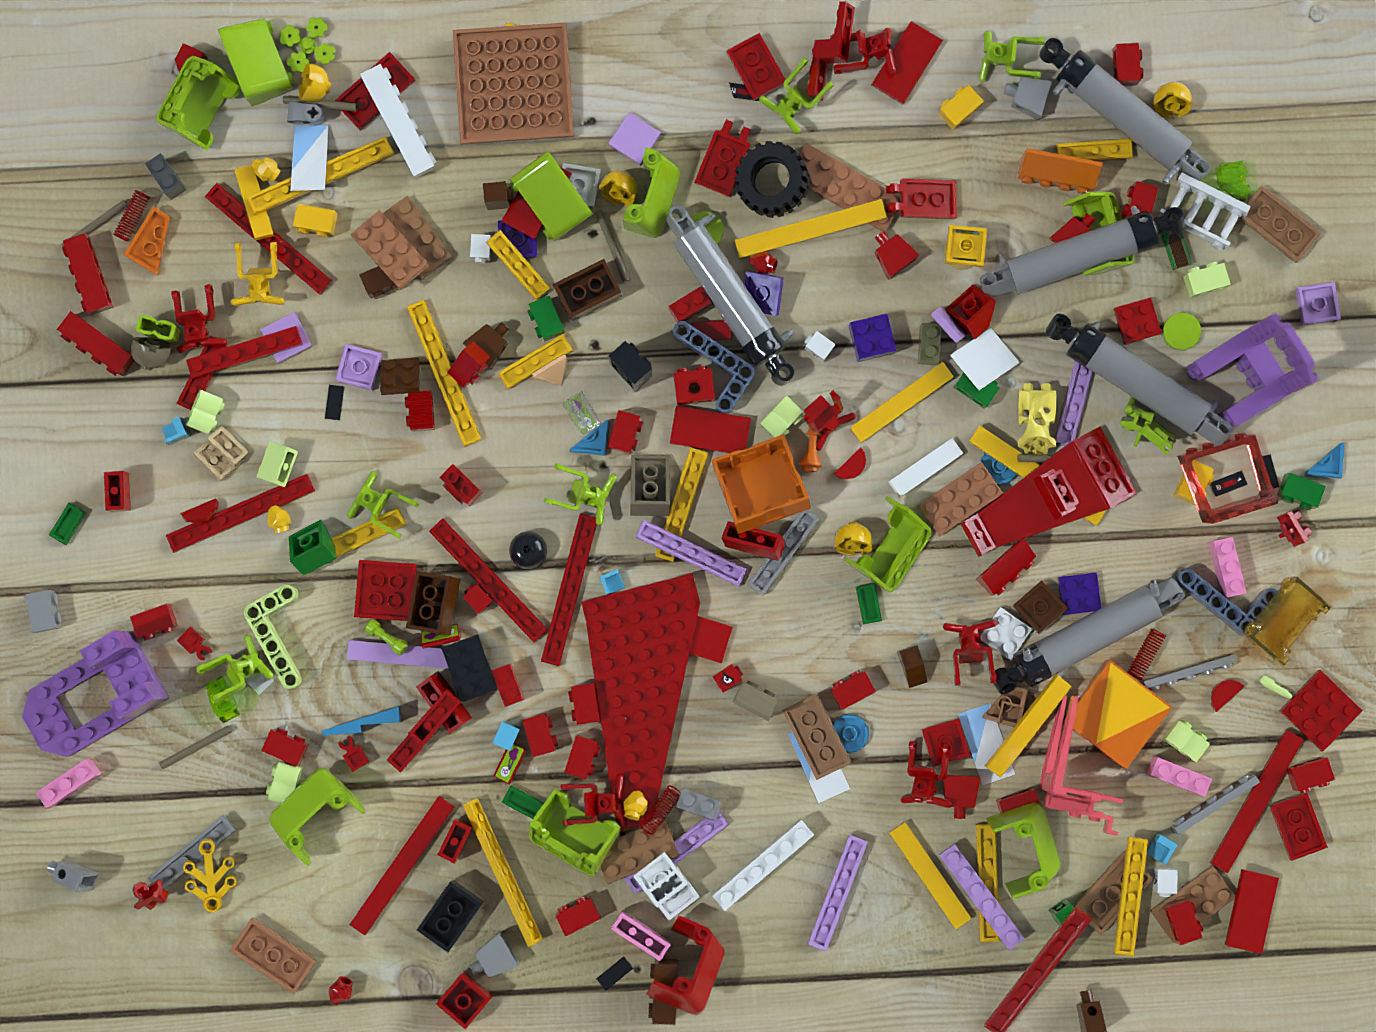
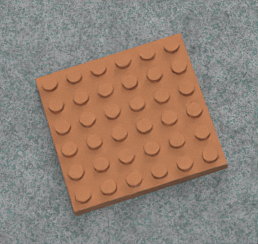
M566 22L453 30L461 145L574 137Z

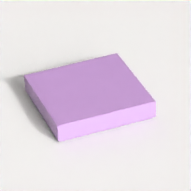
M628 113L608 145L638 165H641L646 147L652 148L661 133L631 113Z
M1335 282L1295 288L1301 326L1341 319Z
M942 306L931 314L955 343L967 335Z
M295 312L260 329L263 336L294 326L298 327L303 345L273 354L278 364L312 347Z
M345 344L335 381L373 391L383 354Z

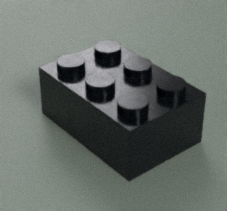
M624 341L608 356L609 363L636 392L652 378V364L645 356L641 358L638 355L639 350L632 342L628 344Z
M478 634L441 647L462 702L498 689Z
M452 879L416 931L446 952H449L484 901Z

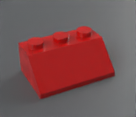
M1025 539L1018 540L980 574L976 580L991 596L995 594L999 596L1006 590L1005 585L1009 581L1013 583L1021 576L1019 572L1023 568L1027 570L1035 563L1033 559L1036 558V555Z

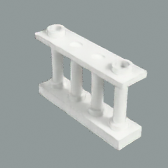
M1181 173L1176 184L1180 189L1169 208L1179 207L1186 192L1191 191L1195 193L1197 198L1184 219V230L1212 243V246L1218 250L1224 249L1227 251L1231 243L1226 240L1238 218H1246L1251 206ZM1209 200L1213 202L1214 207L1203 227L1192 224L1203 201ZM1161 208L1158 217L1164 216L1166 210ZM1225 208L1231 211V216L1220 236L1209 232L1220 210Z

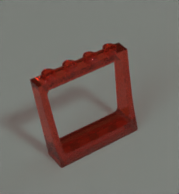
M1239 433L1234 435L1235 439L1230 440V438H1227L1222 445L1205 443L1202 444V449L1197 450V447L1188 448L1185 450V454L1177 456L1202 523L1214 524L1278 504L1256 435ZM1246 444L1259 488V494L1211 509L1193 468L1192 461Z

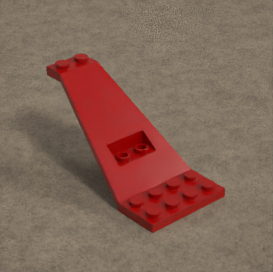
M1099 426L1069 442L981 511L960 524L979 557L992 549L1108 510L1137 494Z

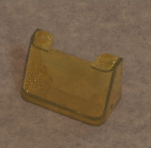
M1294 576L1291 578L1287 577L1282 581L1281 588L1257 618L1246 626L1245 637L1270 663L1284 667L1290 660L1286 657V653H1291L1289 648L1312 620L1316 621L1318 619L1316 615L1320 612L1326 614L1332 606L1300 578Z

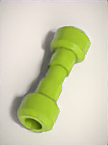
M375 619L370 620L366 624L365 632L370 636L375 635L386 641L392 647L394 653L402 655L406 652L408 643L403 639H396L394 636L386 633L381 628V624Z

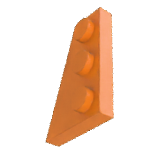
M153 206L123 255L158 275L171 217Z

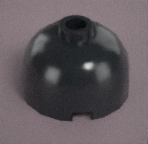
M521 532L510 543V558L515 565L522 569H535L542 565L546 559L547 544L535 532Z

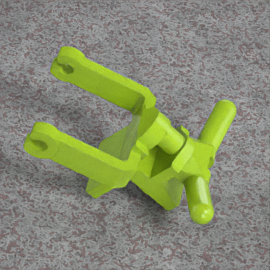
M989 30L985 31L984 53H986V56L983 57L979 81H986L990 63H993L994 66L1005 64L1006 73L1009 76L1041 79V72L1011 70L1010 67L1015 62L1017 43L1044 45L1045 38L1013 36L1009 39V44L992 42L991 32Z
M806 58L799 62L796 69L784 81V88L788 90V94L780 100L779 105L766 96H761L759 99L762 104L770 108L777 115L780 113L783 116L782 119L795 134H799L801 129L793 118L804 105L807 109L814 108L821 98L834 86L830 81L813 101L796 85L790 88L789 83L808 63Z
M1130 397L1124 413L1132 417L1123 416L1120 425L1128 431H1139L1133 446H1138L1143 435L1160 448L1164 454H1168L1169 450L1165 449V446L1172 450V443L1176 440V435L1169 432L1153 419L1155 413L1137 408L1135 406L1137 400ZM1139 417H1140V418L1146 419V421L1143 422V421H1140V420H1138V419H1139Z
M556 463L555 469L583 478L582 481L575 479L568 502L575 504V506L545 498L544 503L574 511L580 509L581 503L597 508L596 524L598 526L603 525L606 497L608 498L609 492L617 479L616 475L611 474L603 489L587 484L589 477L586 473Z
M372 471L350 507L347 517L352 519L359 507L363 506L372 511L370 517L372 523L400 539L402 535L378 522V516L381 514L391 494L418 508L419 503L406 498L392 489H386L382 495L370 489L377 477V473Z
M247 634L244 636L249 655H242L240 661L232 659L231 655L224 654L196 667L198 675H201L225 662L229 663L226 673L233 686L215 694L212 697L215 704L243 690L246 686V679L258 676L261 673L267 679L273 678V673L264 665L262 660H259V654L256 651L251 635Z

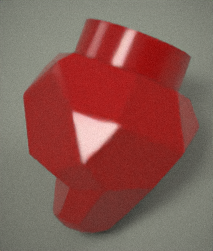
M759 252L749 258V263L755 266L758 273L774 274L777 269L778 260L767 252Z
M340 976L329 987V997L333 1005H338L340 1002L351 998L353 985L351 979Z

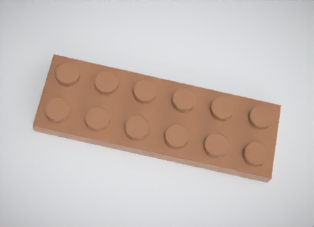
M805 143L799 155L809 170L810 176L808 180L810 181V186L807 189L842 209L882 199L887 218L868 224L880 231L886 232L897 213H888L887 204H890V202L901 203L900 196L886 194V188Z

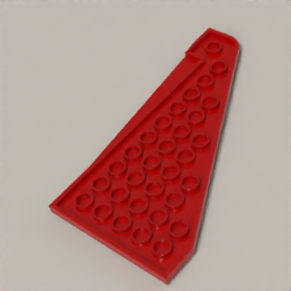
M693 573L581 602L587 626L611 793H614L616 776L622 774L624 780L620 804L623 806L624 815V801L633 791H641L648 802L645 814L640 816L639 820H631L625 817L627 826L620 828V831L640 827L639 824L648 815L653 805L657 803L701 604ZM614 813L616 822L618 823L616 813Z

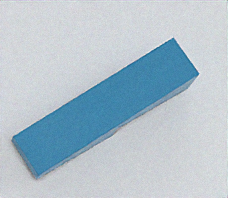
M401 706L322 730V735L364 732V725L402 722Z

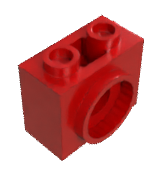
M707 366L696 367V370L688 371V368L677 369V372L673 373L677 405L715 401L712 368L707 369ZM696 384L700 390L694 394L689 391V387Z
M454 464L439 477L444 482L442 486L461 504L465 502L468 506H471L483 494Z

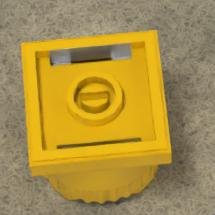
M949 225L947 241L944 246L945 264H949L959 270L972 267L983 268L987 229Z

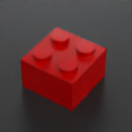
M463 970L440 997L436 1005L466 1030L493 995Z

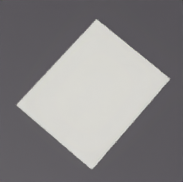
M992 328L950 355L978 390L1020 363Z

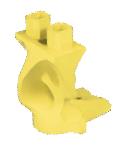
M1023 383L1022 390H1019L1018 425L1027 423V429L1024 435L1019 438L1018 447L1024 449L1025 455H1047L1049 448L1056 447V441L1050 437L1048 430L1049 425L1055 422L1056 390H1052L1050 383L1041 384L1040 390H1033V384ZM1048 408L1050 409V412L1045 413L1044 409ZM1024 410L1029 412L1028 417L1023 416ZM1035 419L1042 425H1038L1037 423H1035Z

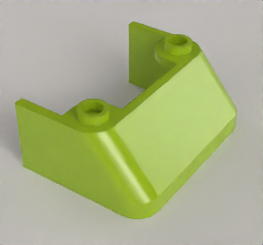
M1088 192L1063 202V206H1073L1072 213L1075 218L1081 220L1088 213L1095 219L1094 223L1089 227L1090 230L1123 220L1117 198L1112 192ZM1134 254L1084 271L1083 274L1084 276L1098 275L1134 264Z
M887 496L885 500L893 506V509L888 514V523L892 527L872 557L863 555L858 558L857 562L846 557L844 561L884 590L893 592L929 541L932 530L912 510Z
M326 768L316 769L269 815L272 828L287 848L308 867L311 865L310 856L302 848L305 838L298 829L326 802L334 809H340L350 802L362 815L365 813L362 801Z
M1034 802L987 817L986 820L994 833L1013 827L1014 833L1019 838L1031 836L1040 870L1032 872L1029 876L1005 883L1012 898L1015 899L1044 889L1058 873L1061 865L1043 806L1040 803Z

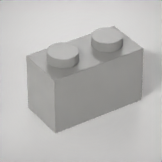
M45 590L25 594L32 633L59 629L62 618L61 614L57 612L58 597L53 590Z
M682 789L676 807L716 822L722 803L716 799Z

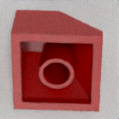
M972 284L945 310L968 335L976 339L990 326L996 301Z

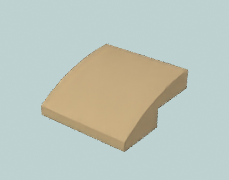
M221 426L193 454L221 482L242 462L249 452Z

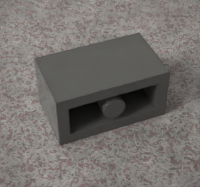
M161 153L145 163L165 195L171 200L187 190L168 160Z

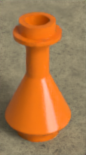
M808 429L806 434L810 435L809 447L799 465L803 466L802 471L818 472V468L822 467L816 450L817 436H821L820 432L815 434L811 429Z

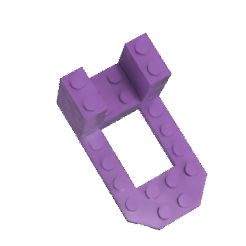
M1277 313L1266 317L1186 366L1190 379L1198 382L1231 361H1236L1237 369L1244 373L1247 378L1246 383L1255 391L1217 414L1230 423L1233 428L1244 423L1285 396L1319 380L1318 375L1312 371L1315 363L1293 327L1288 322L1283 324L1279 321L1281 317ZM1272 337L1276 339V346L1281 351L1283 350L1287 356V363L1289 366L1294 367V370L1286 374L1283 372L1265 344L1266 340Z
M114 630L79 650L83 656L82 660L29 690L22 718L40 750L69 757L170 698L132 631ZM104 670L118 697L109 702L112 709L76 729L58 696Z

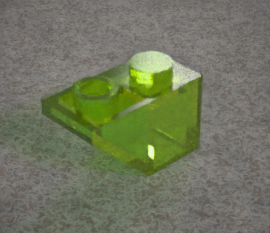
M1243 161L1219 164L1215 168L1218 187L1241 202L1246 201L1250 196V187L1246 184L1247 168L1243 166Z
M223 676L205 685L211 709L223 724L240 715L233 695L217 704L213 701L212 697L215 694L229 688Z

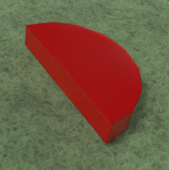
M860 447L834 475L840 479H854L860 475L866 465V456L863 449Z
M216 498L182 512L181 515L185 522H191L195 525L204 523L212 518L211 515L215 509L218 510L219 502Z
M1234 680L1221 681L1215 685L1211 691V706L1214 711L1218 712L1245 686Z

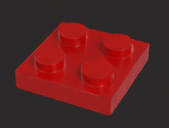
M1151 297L1113 309L1124 345L1162 334Z
M959 718L921 729L933 767L942 764L944 744L951 745L949 762L970 756Z

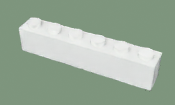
M381 64L361 73L364 84L414 178L416 179L434 170L436 160L431 152L427 153L425 149L427 143L423 136H418L416 122L413 118L409 119L407 113L410 111L406 103L400 102L398 96L401 94L397 86L391 85L389 79L392 77L388 69H383Z
M799 819L712 893L713 898L726 911L814 836V834Z

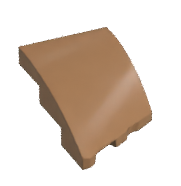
M1015 687L1010 693L998 697L989 710L983 714L982 718L1015 727L1040 694L1030 692L1028 689ZM1042 726L1036 732L1037 734L1041 733Z

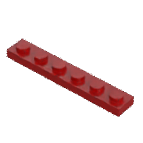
M294 326L187 359L186 362L191 378L195 379L302 346L303 343L298 327Z

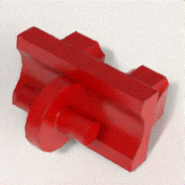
M1299 510L1289 511L1277 517L1281 524L1279 526L1283 531L1278 535L1280 538L1286 537L1288 542H1291L1294 547L1309 541L1308 537L1312 532L1307 526L1301 528L1298 521L1302 519V515Z
M158 879L150 885L144 882L136 883L133 886V895L139 900L134 904V908L139 910L142 907H146L151 910L157 905V902L164 903L167 899L168 891L161 888L163 882Z

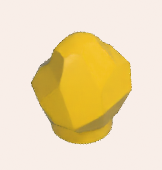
M270 158L255 159L252 162L255 174L262 181L269 180L273 183L281 171L277 168V163Z
M272 506L268 511L267 525L271 530L274 529L275 534L290 530L288 524L291 523V519L287 511L279 506Z
M633 791L624 801V816L626 818L639 820L640 816L645 814L648 802L641 791Z

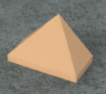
M566 355L560 356L532 373L534 379L561 386L567 364Z

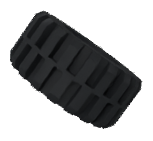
M766 141L765 145L761 143L756 144V148L753 150L749 148L746 151V157L742 156L739 162L741 164L736 166L735 170L737 177H734V181L737 185L736 191L741 197L740 199L752 211L761 216L766 215L773 218L774 215L782 217L786 212L792 213L794 211L793 208L796 205L799 207L802 204V198H806L808 194L806 189L810 186V181L808 180L810 175L806 163L797 151L789 145H784L782 142L777 141L773 143L772 141ZM771 163L784 165L789 172V182L786 188L774 196H764L759 193L755 185L759 171Z

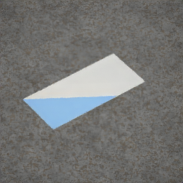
M328 125L295 126L291 191L325 190Z
M991 703L958 714L982 785L1015 775L1012 764L1001 778L984 766L1003 742L998 723L982 718L983 714L991 707Z
M793 732L788 734L818 803L850 789L841 769L816 780Z

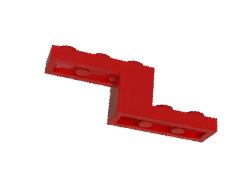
M846 1L839 2L837 23L834 29L835 38L820 39L814 42L810 79L807 86V95L813 99L825 87L828 64L848 63L855 7Z
M446 689L408 733L409 735L388 757L387 761L401 773L462 701Z

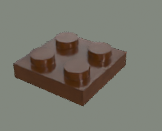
M419 358L381 360V395L419 393Z
M1042 580L1013 605L1015 610L1039 635L1068 610L1065 604Z

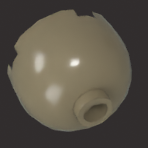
M148 337L133 338L131 355L135 362L141 365L142 369L151 371L153 368L161 367L167 362L171 351L169 344L158 339H154V342L147 341Z

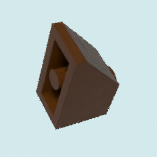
M918 645L897 651L908 687L911 688L927 683L925 667Z

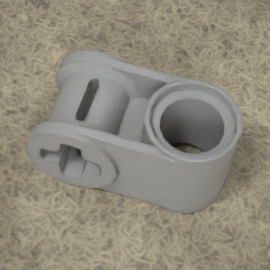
M289 102L288 123L320 125L325 121V113L319 106Z

